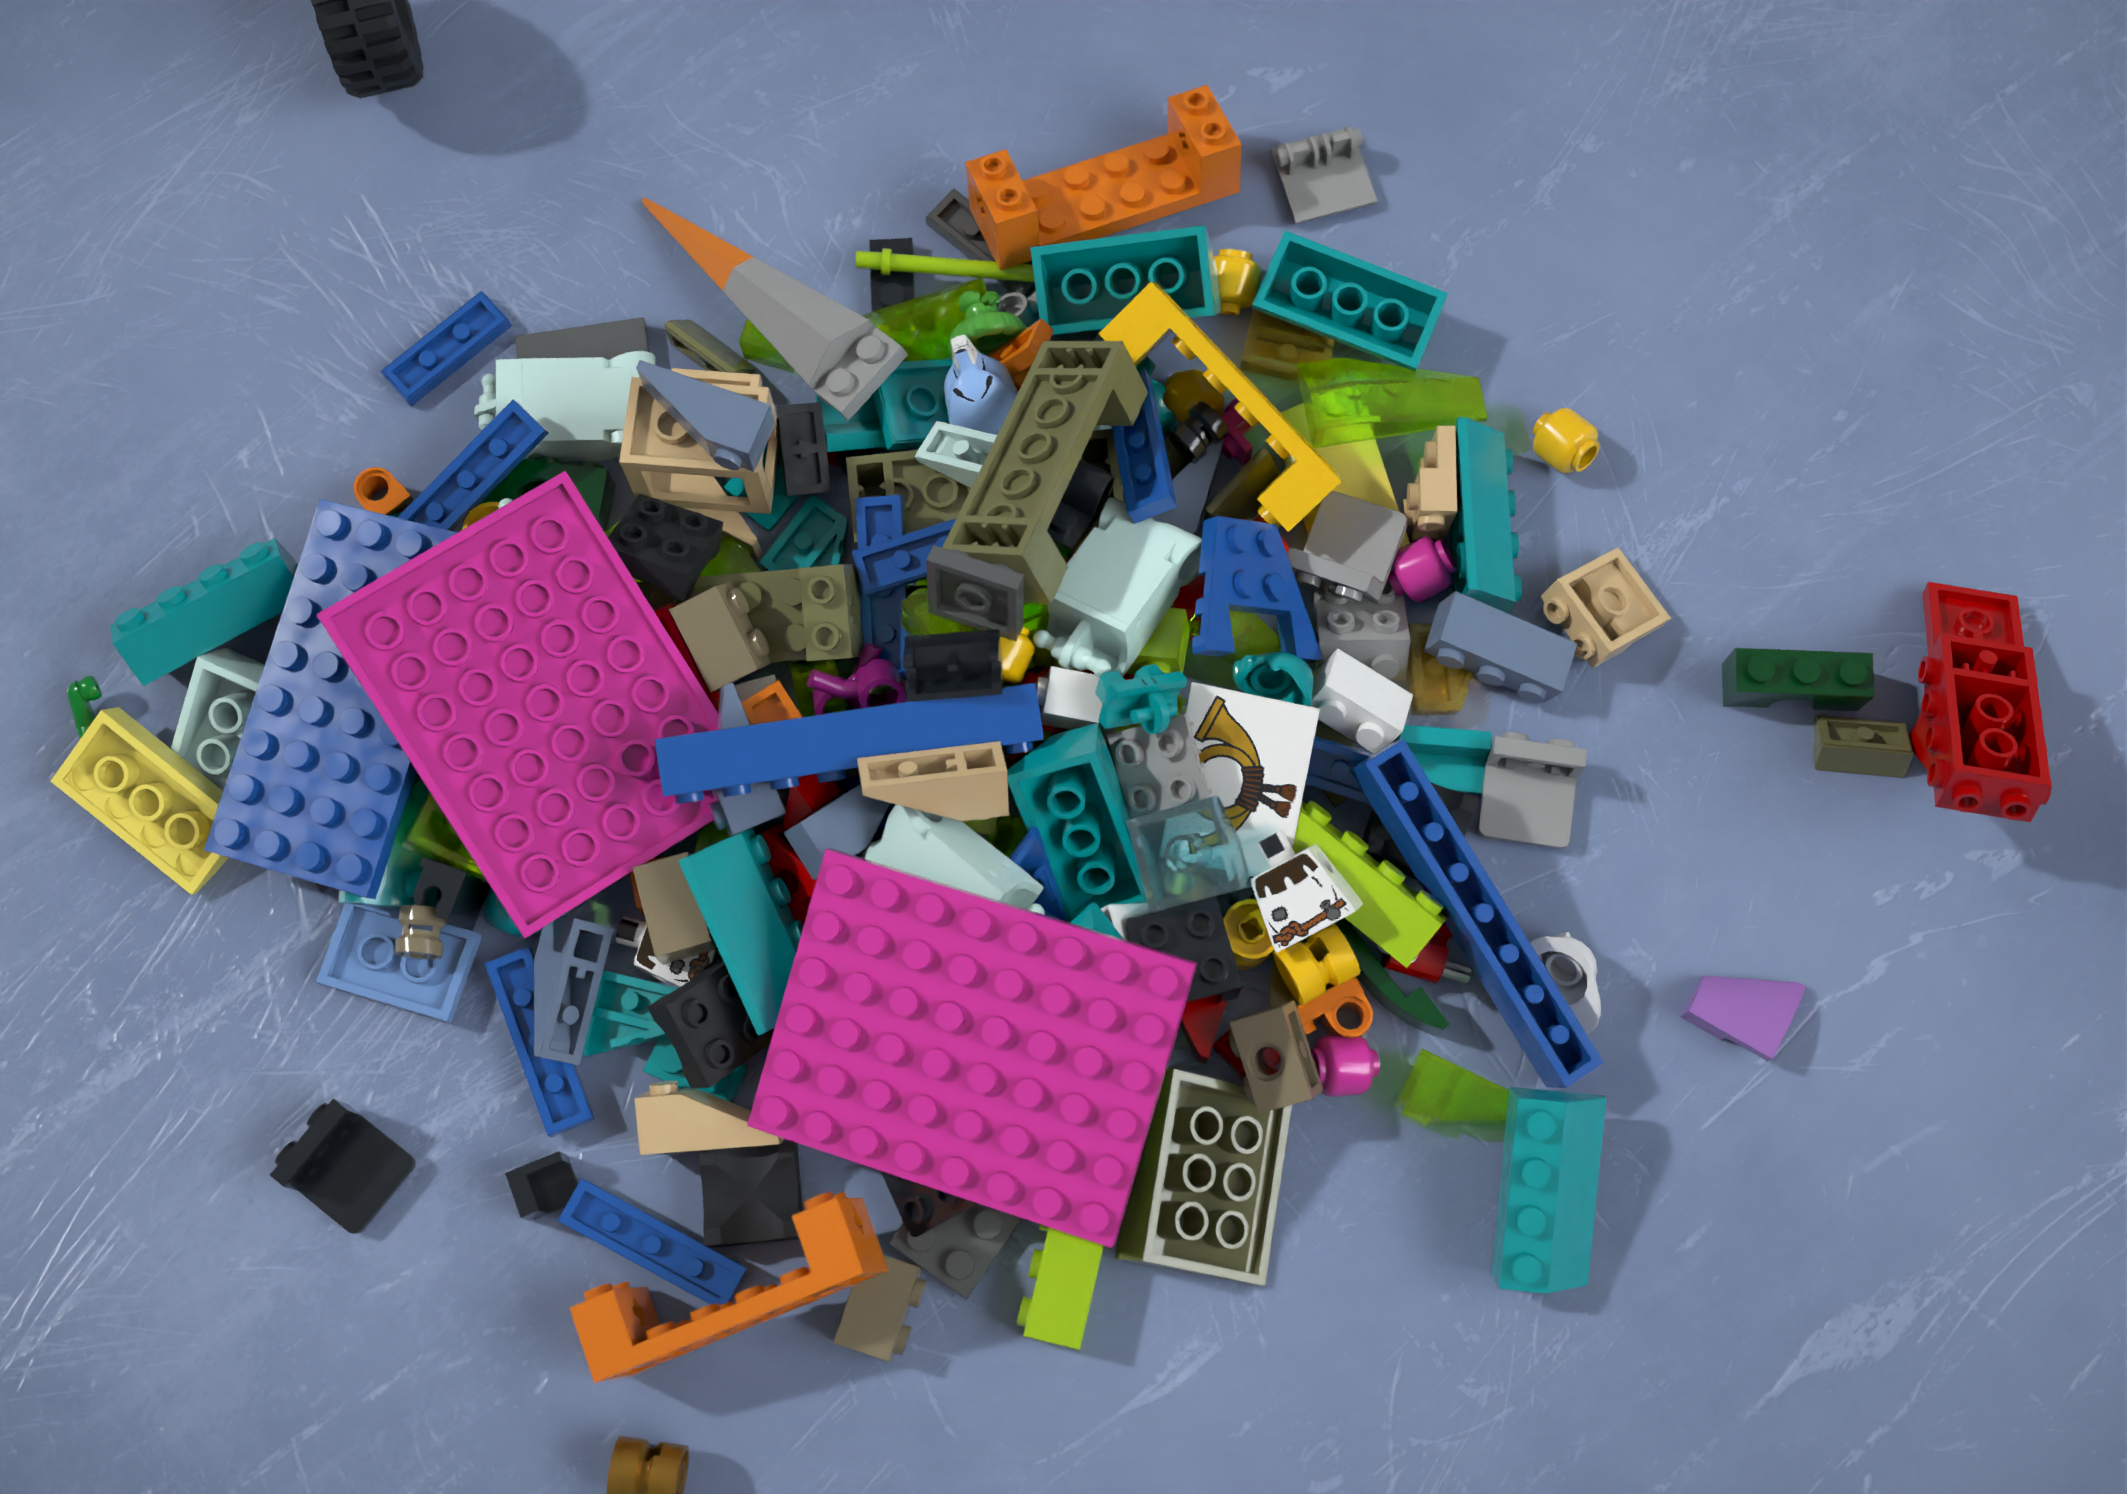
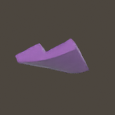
M1702 976L1680 1017L1720 1040L1725 1038L1731 1040L1768 1062L1774 1058L1796 1013L1806 986L1799 982Z

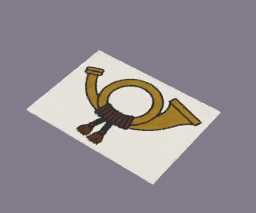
M1192 682L1186 714L1188 721H1193L1194 724L1191 729L1196 749H1201L1198 757L1200 763L1204 762L1205 764L1202 771L1208 790L1212 789L1213 794L1209 795L1212 806L1167 816L1159 855L1255 877L1270 868L1257 844L1258 842L1282 830L1293 848L1320 709Z

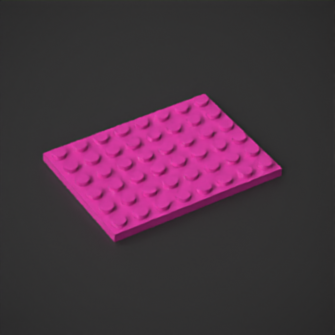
M566 471L316 614L524 939L632 872V867L646 863L714 820L709 808V804L715 802L712 794L713 789L704 790V800L675 804L674 795L663 797L654 739L717 730L719 714Z
M825 849L747 1126L1112 1248L1117 1240L1197 962L835 849Z

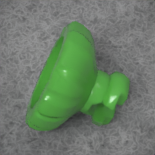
M966 291L958 300L959 309L965 313L966 319L960 322L951 332L948 342V354L952 356L951 339L956 336L966 335L979 353L988 355L1027 327L1016 315L1008 312H999L1000 296L996 292L988 291L981 298L980 302L979 292Z

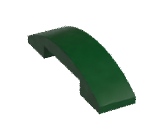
M1345 918L1335 922L1348 941L1358 961L1360 975L1356 976L1357 979L1380 1004L1407 1024L1435 1037L1449 1025L1421 987L1407 997L1404 996L1351 926L1352 923Z

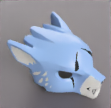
M966 335L956 336L951 339L953 364L944 381L949 424L998 435L1018 394L1014 380L1004 364L979 353Z

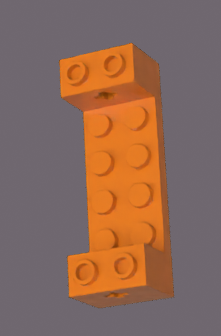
M1204 85L1167 97V134L1023 181L1006 149L965 162L969 207L1001 271L1031 261L1030 247L1098 239L1239 193L1242 144L1208 85Z
M827 1192L804 1202L806 1210L792 1215V1219L810 1268L808 1269L805 1266L781 1275L779 1277L780 1286L777 1283L765 1287L758 1285L734 1295L736 1304H734V1301L721 1305L714 1303L690 1313L692 1322L690 1319L677 1323L671 1321L660 1325L647 1286L630 1288L629 1282H623L614 1286L611 1283H607L584 1292L585 1301L569 1307L593 1382L599 1383L633 1376L888 1272L887 1263L863 1198L846 1197L845 1192L832 1195V1192Z

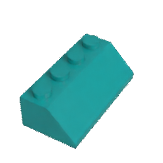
M1206 225L1030 247L1039 319L1042 318L1054 329L1052 335L1104 329L1150 282L1157 283L1190 318L1213 316L1222 312L1217 267Z
M1285 230L1251 308L1416 372L1440 319L1448 293Z
M1458 417L1454 425L1456 436L1457 513L1450 527L1451 555L1458 571L1452 573L1453 592L1457 591L1510 614L1516 601H1520L1522 596L1520 574H1514L1513 559H1517L1519 554V538L1517 532H1511L1510 517H1514L1516 512V495L1514 490H1508L1507 475H1511L1513 471V452L1511 448L1505 449L1503 432L1467 417Z
M275 538L266 543L256 542L251 544L240 553L238 558L225 565H212L199 574L198 579L183 587H170L163 591L155 602L141 609L131 608L120 614L115 622L110 625L112 644L142 686H145L192 661L197 656L207 653L282 613L298 564L293 556Z
M1098 723L1051 736L1007 770V781L1027 831L1032 826H1035L1040 831L1069 923L1094 902H1096L1100 909L1112 904L1155 903L1156 874L1137 824L1132 825L1120 780Z
M750 828L679 860L678 863L757 1035H761L775 1028L804 924L800 920L795 921L788 906L791 903L789 890L780 877L775 878L768 863L771 860V852L765 839L761 835L756 836L753 828Z
M1509 1087L1491 1271L1499 1289L1548 1294L1588 1285L1606 1107L1605 1095Z

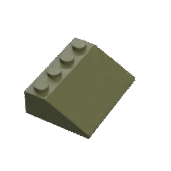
M1166 1069L1119 1229L1115 1259L1265 1286L1292 1105L1259 1114L1256 1104L1249 1101L1243 1085L1177 1069Z

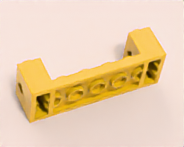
M1150 282L1099 335L1105 341H1123L1134 365L1138 366L1167 336L1174 332L1177 335L1171 341L1174 346L1189 361H1193L1198 357L1208 367L1203 376L1221 394L1229 389L1240 401L1234 407L1237 412L1252 427L1259 421L1271 433L1266 442L1281 458L1286 459L1291 454L1295 459L1257 498L1262 504L1257 510L1262 518L1269 524L1277 525L1278 528L1282 525L1289 532L1342 482V476L1157 283Z

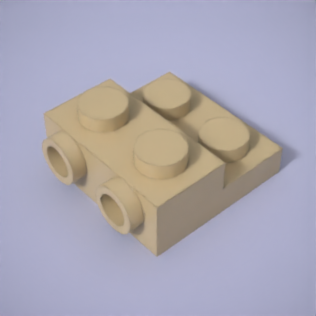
M1455 426L1436 427L1432 441L1425 442L1424 458H1419L1416 480L1414 483H1408L1407 499H1402L1401 513L1408 520L1409 541H1414L1422 536L1430 537L1435 542L1440 539L1445 541L1457 513Z
M1619 547L1557 579L1540 596L1544 601L1543 609L1548 620L1563 627L1571 638L1570 640L1577 643L1574 653L1575 657L1580 660H1587L1592 668L1622 653L1632 643L1659 629L1671 619Z

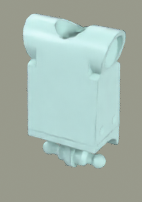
M633 351L615 356L610 360L604 357L496 360V376L489 373L482 377L483 394L479 397V404L474 407V418L479 420V428L483 430L514 399L549 432L524 460L534 461V458L538 456L551 457L560 462L612 460L614 457L620 459L631 377L640 378L636 369L639 360L655 365V356L647 351Z
M1110 497L1103 508L1098 528L1094 527L1067 563L1068 568L1052 603L1047 604L1049 612L1047 630H1039L1034 633V644L1038 648L1050 650L1052 657L1059 660V665L1065 669L1071 670L1076 668L1080 671L1089 669L1098 677L1105 672L1118 671L1123 677L1177 598L1180 587L1187 585L1199 575L1202 538L1171 524L1156 521L1153 518L1134 524L1127 513L1126 503Z
M896 804L887 818L882 839L870 843L861 858L1033 912L1045 914L1041 905L1033 904L1044 887L959 820Z

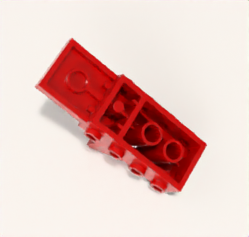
M1928 582L1922 593L1928 657L1924 656L1918 669V682L1924 684V695L1921 703V713L1909 736L1914 754L1928 770L1927 783L1928 786L1934 788L1935 807L2031 823L2040 805H2046L2049 801L2052 782L2048 765L2033 648L2024 646L2018 596Z

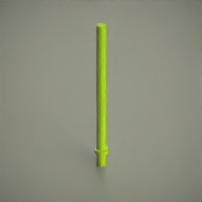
M883 248L882 252L856 251L855 268L881 270V275H890L891 271L1035 282L1033 265L1019 264L1000 271L997 263L994 261L894 254L892 249Z

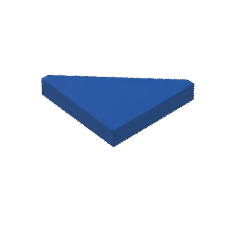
M1032 826L1009 859L1044 887L1033 904L1041 905L1044 909V915L1068 922L1040 831L1035 826Z

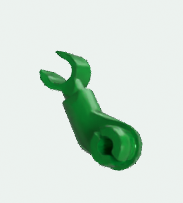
M87 676L81 681L75 680L70 683L66 692L79 740L96 718L89 701L97 700L102 696L101 689L93 676Z

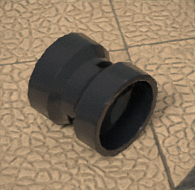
M1199 401L1189 410V417L1184 422L1177 421L1166 431V434L1176 450L1186 460L1196 464L1206 455L1207 447L1212 443L1218 444L1229 434V430L1225 422L1212 407L1203 401Z

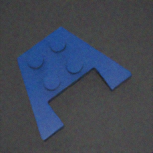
M1222 516L1204 520L1199 574L1203 577L1205 576L1203 598L1196 600L1195 616L1202 619L1200 635L1193 637V654L1221 657L1235 652L1229 610L1275 615L1277 617L1281 652L1293 654L1307 664L1322 661V653L1277 525Z

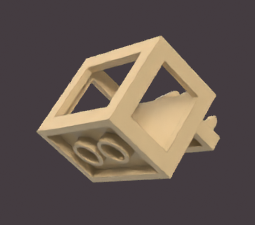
M671 369V371L770 404L775 426L768 440L765 470L762 463V453L755 472L741 467L738 471H733L717 464L643 387L641 379L639 377H631L619 463L635 498L642 494L678 507L771 514L780 441L777 415L769 387H762V379L759 374ZM651 472L742 478L748 497L654 490L650 482Z

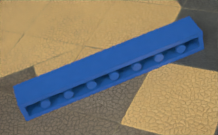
M1036 683L1004 687L1000 695L910 701L654 740L663 797L674 795L675 804L704 800V790L722 788L723 797L752 793L751 783L770 781L771 790L799 786L798 776L817 774L818 783L847 779L845 769L857 768V758L1000 741L1001 746L1005 745L1006 754L1033 751V741L1044 740Z
M1402 739L1385 746L1349 769L1424 891L1431 894L1443 905L1444 908L1440 912L1447 917L1444 922L1545 1086L1550 1088H1567L1603 1064L1604 1061L1405 740Z

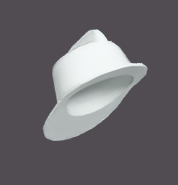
M1569 932L1560 933L1556 937L1544 936L1533 939L1530 944L1587 1035L1590 1034L1597 1027L1601 1017V1001L1596 984L1597 964L1592 951L1583 942L1572 938Z

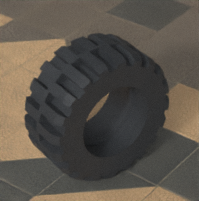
M311 0L317 17L318 27L322 33L327 53L331 58L332 66L335 73L339 76L342 87L346 89L349 95L365 98L416 86L423 78L422 53L408 0Z

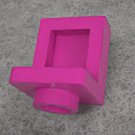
M1235 398L1227 405L1225 414L1221 416L1229 430V434L1223 439L1222 453L1229 459L1235 457L1244 466L1251 459L1253 449L1251 443L1244 437V434L1260 422L1258 421L1252 427L1234 408L1240 402Z

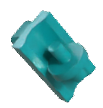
M1156 664L1142 666L1136 671L1134 679L1124 680L1118 671L1105 672L1100 676L1095 694L1103 703L1098 721L1105 729L1141 723L1144 730L1149 734L1162 733L1169 726L1170 717L1177 715L1178 694L1186 686L1188 679L1181 671L1164 674Z

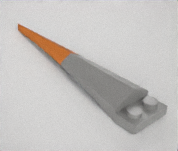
M642 198V203L717 284L813 392L848 421L908 356L901 345L875 327L867 318L648 198Z

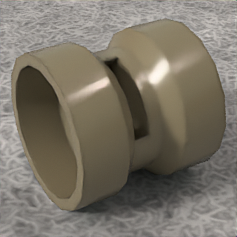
M418 905L400 907L398 922L402 925V933L396 939L394 954L413 959L436 960L442 958L444 943L440 940V930L446 926V921L435 917L436 907Z

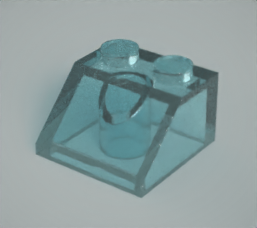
M1219 796L1209 797L1126 820L1150 913L1252 887L1240 839Z

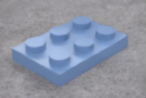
M344 904L316 983L451 1024L482 935L446 924L440 930V940L444 943L441 959L425 960L401 957L394 954L396 939L402 933V925L398 922L399 909Z

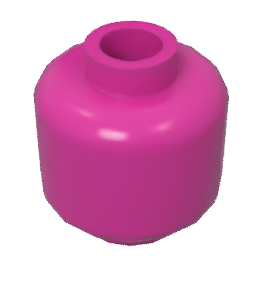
M1422 536L1398 549L1392 565L1393 570L1390 571L1388 579L1398 596L1406 593L1413 601L1423 602L1451 587L1453 583L1452 573L1458 571L1449 549L1441 539L1435 542L1430 537Z
M1337 1035L1323 1036L1315 1043L1314 1049H1310L1323 1088L1321 1093L1325 1096L1338 1097L1364 1094L1370 1088L1373 1077H1377L1379 1073L1380 1063L1378 1054L1375 1049H1370L1368 1042L1362 1036L1355 1038Z

